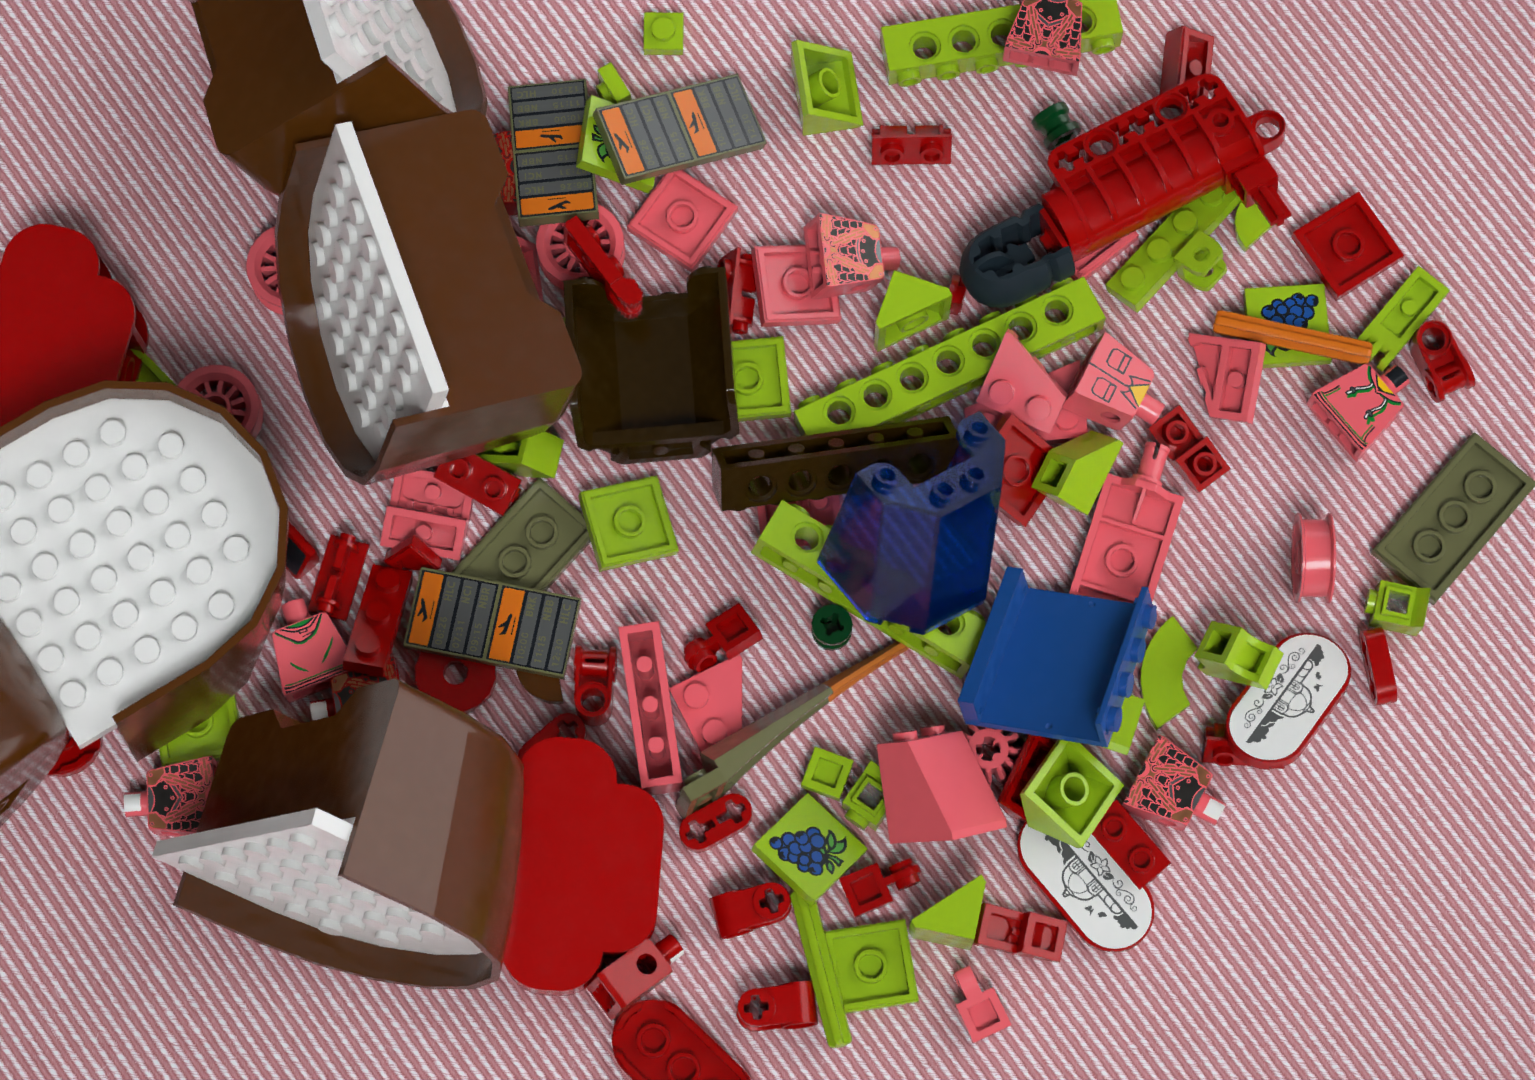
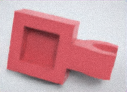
M970 966L954 972L953 977L965 998V1001L956 1004L955 1008L972 1043L1011 1026V1022L994 987L982 992Z

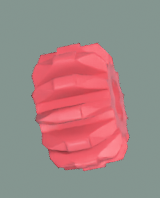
M967 724L970 735L966 733L964 735L989 786L991 787L992 775H995L999 783H1006L1008 778L1004 769L1009 772L1012 771L1016 762L1011 758H1018L1022 750L1020 747L1010 746L1018 740L1017 732H1011L1004 736L1005 730H995L987 727H982L980 730L978 726ZM983 744L992 745L991 751L996 749L998 752L993 754L990 761L983 760V754L979 756L977 752L981 751Z

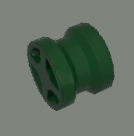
M1058 102L1047 107L1036 115L1031 122L1036 131L1042 132L1045 137L1043 143L1049 151L1074 139L1081 132L1078 122L1070 119L1068 115L1069 108L1065 102Z
M833 604L823 606L817 610L812 620V636L816 644L829 651L839 650L846 646L852 635L853 623L850 614L843 607Z

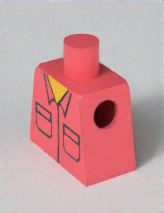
M1104 332L1090 347L1067 392L1068 395L1062 408L1111 429L1121 430L1135 415L1153 425L1162 413L1165 404L1146 394L1155 376L1153 370L1110 334Z

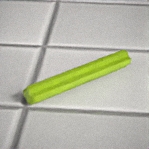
M794 891L791 893L790 898L827 1044L830 1048H841L852 1042V1036L818 904L816 902L811 907Z

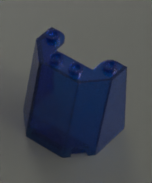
M980 411L964 418L959 423L956 429V438L959 445L947 470L915 487L896 467L887 463H875L856 472L820 552L817 563L867 622L882 625L885 620L909 626V632L925 635L984 603L987 595L1000 503L1006 440Z

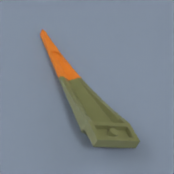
M936 623L939 630L947 626L943 623ZM896 641L701 751L699 754L703 769L693 773L683 781L686 786L680 790L675 806L682 819L723 797L751 768L801 724L858 681L909 648Z

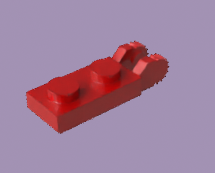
M577 215L566 221L564 225V243L589 276L605 285L607 299L616 310L620 311L621 315L624 318H628V320L630 318H638V315H641L643 310V292H641L635 279L623 277L624 270L620 262L614 255L607 256L600 247L601 240L591 225L584 226Z

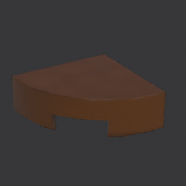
M516 670L521 685L532 696L549 704L564 703L560 679Z

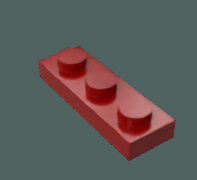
M372 565L343 658V670L384 677L413 582V571Z

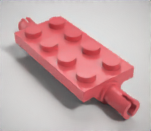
M1145 442L1137 473L1133 474L1131 478H1122L1108 473L1101 489L1069 594L1134 603L1135 598L1139 597L1141 588L1148 587L1151 601H1153L1184 501L1183 496L1170 493L1162 488L1163 484L1160 482L1167 456L1170 453V449L1167 446L1161 444L1156 459H1153L1157 443Z

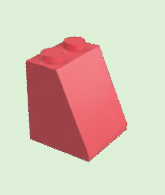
M944 724L920 727L921 735L917 734V730L892 733L893 741L876 744L890 844L951 841L1007 828L1006 818L962 730L945 732Z

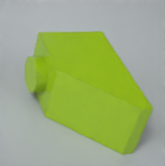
M544 431L538 435L476 455L510 474L530 478L555 479L564 440Z

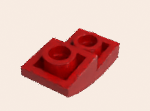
M1180 405L1173 407L1157 419L1153 425H1149L1144 429L1152 441L1157 443L1156 446L1158 448L1163 444L1170 449L1167 460L1197 493L1231 469L1208 436L1203 437Z

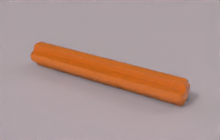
M1225 310L1217 311L1213 325V331L1217 334L1261 342L1360 365L1369 363L1373 349L1372 343L1368 341Z

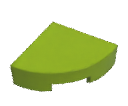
M1241 201L1235 214L1234 228L1236 240L1242 250L1246 252L1273 226H1270L1256 204L1246 208Z

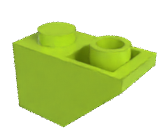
M1091 430L1048 451L1031 487L1061 506L1088 515L1123 442Z

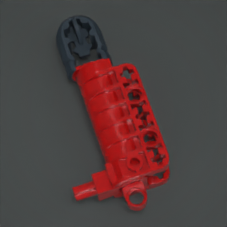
M1204 73L1056 147L1048 156V172L1054 183L1050 191L1041 195L1042 205L1037 203L1023 210L1021 218L1011 216L980 232L970 240L964 249L959 268L964 286L969 294L978 303L989 307H1009L1018 304L1049 288L1052 280L1061 282L1073 276L1075 273L1074 262L1220 187L1226 195L1235 191L1246 208L1256 204L1270 226L1276 224L1278 227L1284 224V220L1291 217V212L1277 193L1278 174L1264 156L1281 146L1285 140L1286 123L1284 118L1273 110L1259 111L1247 117L1223 81L1216 75ZM1205 87L1207 91L1213 90V98L1208 99L1205 95L1199 96L1200 88ZM1193 100V108L1190 109L1189 102ZM1168 105H1176L1182 109L1183 113L1173 119H1167L1161 115L1160 111ZM1153 114L1154 120L1149 122V115ZM1135 123L1138 127L1143 126V134L1138 135L1135 131L1129 132V125ZM1271 123L1279 131L1275 136L1265 138L1260 136L1256 129L1261 124ZM1117 131H1118L1119 137L1123 136V144H1122V145H1120V143H1119V139H1118V136H1117V134H1116ZM1102 140L1109 142L1113 148L1102 155H1097L1090 150L1092 144ZM1082 149L1085 159L1088 161L1087 163L1084 162L1083 156L1079 158V151ZM1065 159L1068 163L1073 161V169L1067 171L1065 167L1059 168V160ZM1041 234L1042 236L1039 237V241L1049 254L1043 256L1041 260L1034 262L1035 256L1027 243L1031 241V238Z

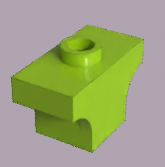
M1211 621L1194 657L1200 661L1197 668L1207 676L1267 690L1284 653L1276 646L1253 637L1242 627Z

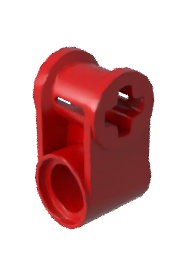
M1434 320L1421 325L1410 340L1409 350L1431 398L1436 403L1444 401L1445 395L1463 387L1466 389L1475 387L1473 371L1462 355L1448 326ZM1430 335L1436 338L1439 342V350L1427 349L1423 345L1422 336Z
M582 645L575 646L574 702L577 716L588 726H601L611 717L614 683H616L617 647L611 646L609 650H587ZM591 696H598L604 700V705L600 710L590 712L583 708V702Z
M775 882L729 891L709 899L720 940L741 936L758 928L779 923L786 919L792 908L788 891L781 884ZM769 893H774L776 898H784V902L778 904L779 911L776 913H771L768 907L761 908V904L767 902L766 895Z
M812 981L789 982L778 986L747 990L738 1001L736 1016L739 1024L744 1029L752 1032L775 1029H800L817 1025L818 1016ZM758 1001L759 1008H766L762 1012L761 1019H754L753 1014L750 1012L745 1013L744 1010L749 1009L750 1002Z

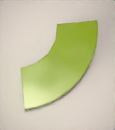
M1173 616L1158 629L1151 639L1141 666V698L1145 699L1143 705L1145 712L1156 731L1190 706V702L1183 690L1182 674L1186 662L1198 648Z

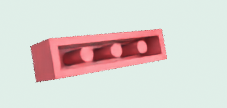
M659 621L618 627L641 789L648 792L651 796L678 792L683 787Z

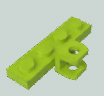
M1220 187L1173 211L1105 284L1107 292L1138 313L1176 271L1178 277L1192 287L1201 291H1210L1226 274L1227 267L1222 259L1224 256L1222 247L1209 235L1241 202L1235 191L1226 195ZM1213 268L1212 274L1206 276L1208 272Z

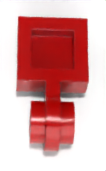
M738 603L705 624L711 637L707 640L696 638L690 641L684 648V661L690 669L701 673L715 665L717 662L716 652L721 649L727 659L730 660L762 640L763 637L759 628L741 604Z
M912 858L903 860L890 866L891 875L883 877L878 863H874L839 878L855 918L893 903L894 901L888 886L895 884L898 891H901L921 882L918 875L922 872L919 864L914 865Z

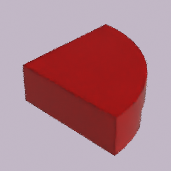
M953 274L949 287L952 294L950 314L958 316L959 313L961 314L966 287L962 282L961 276Z
M415 535L410 536L387 551L383 560L392 568H406L410 570H420L421 567L438 570L442 563V559Z

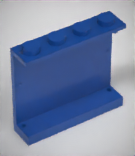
M1007 566L958 698V704L965 724L1108 748L1113 732H1118L1121 726V707L1124 698H1129L1133 691V672L1136 663H1142L1144 659L1147 631L1154 628L1157 619V607L1152 604L1148 587L1141 588L1139 597L1135 598L1134 603L1028 588L1023 569Z

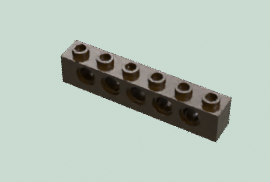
M944 416L712 448V490L721 511H742L749 507L763 505L778 506L782 500L785 502L806 499L821 500L827 496L862 494L866 491L884 488L899 489L906 485L927 482L940 483L944 480L959 478L960 436L950 417Z

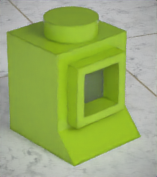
M1380 580L1375 590L1369 589L1367 593L1364 613L1370 614L1368 626L1382 627L1384 630L1417 636L1424 627L1431 588H1417Z
M870 760L862 775L842 801V808L847 811L844 817L862 830L869 826L876 831L886 817L880 767L872 760Z

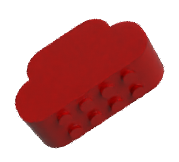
M52 224L33 225L16 234L7 245L0 265V427L45 401L101 381L138 380L143 364L142 358L139 359L130 349L146 354L149 343L147 323L128 291L120 283L112 279L110 271L91 241L76 230Z
M550 737L535 743L521 758L524 766L521 847L512 923L503 962L511 978L526 991L539 995L570 996L587 988L593 978L600 972L603 958H620L628 951L637 948L647 938L650 939L652 937L657 920L664 819L658 803L648 792L634 785L617 783L614 763L602 747L586 739Z

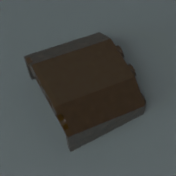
M703 266L697 268L686 279L688 293L665 292L660 295L643 296L641 315H638V318H630L629 320L626 317L624 318L621 312H618L607 299L605 285L592 277H580L576 280L563 281L565 324L582 369L581 380L569 402L578 448L588 452L595 449L610 453L611 461L622 465L702 458L712 452L711 444L720 438L732 439L740 433L725 267Z

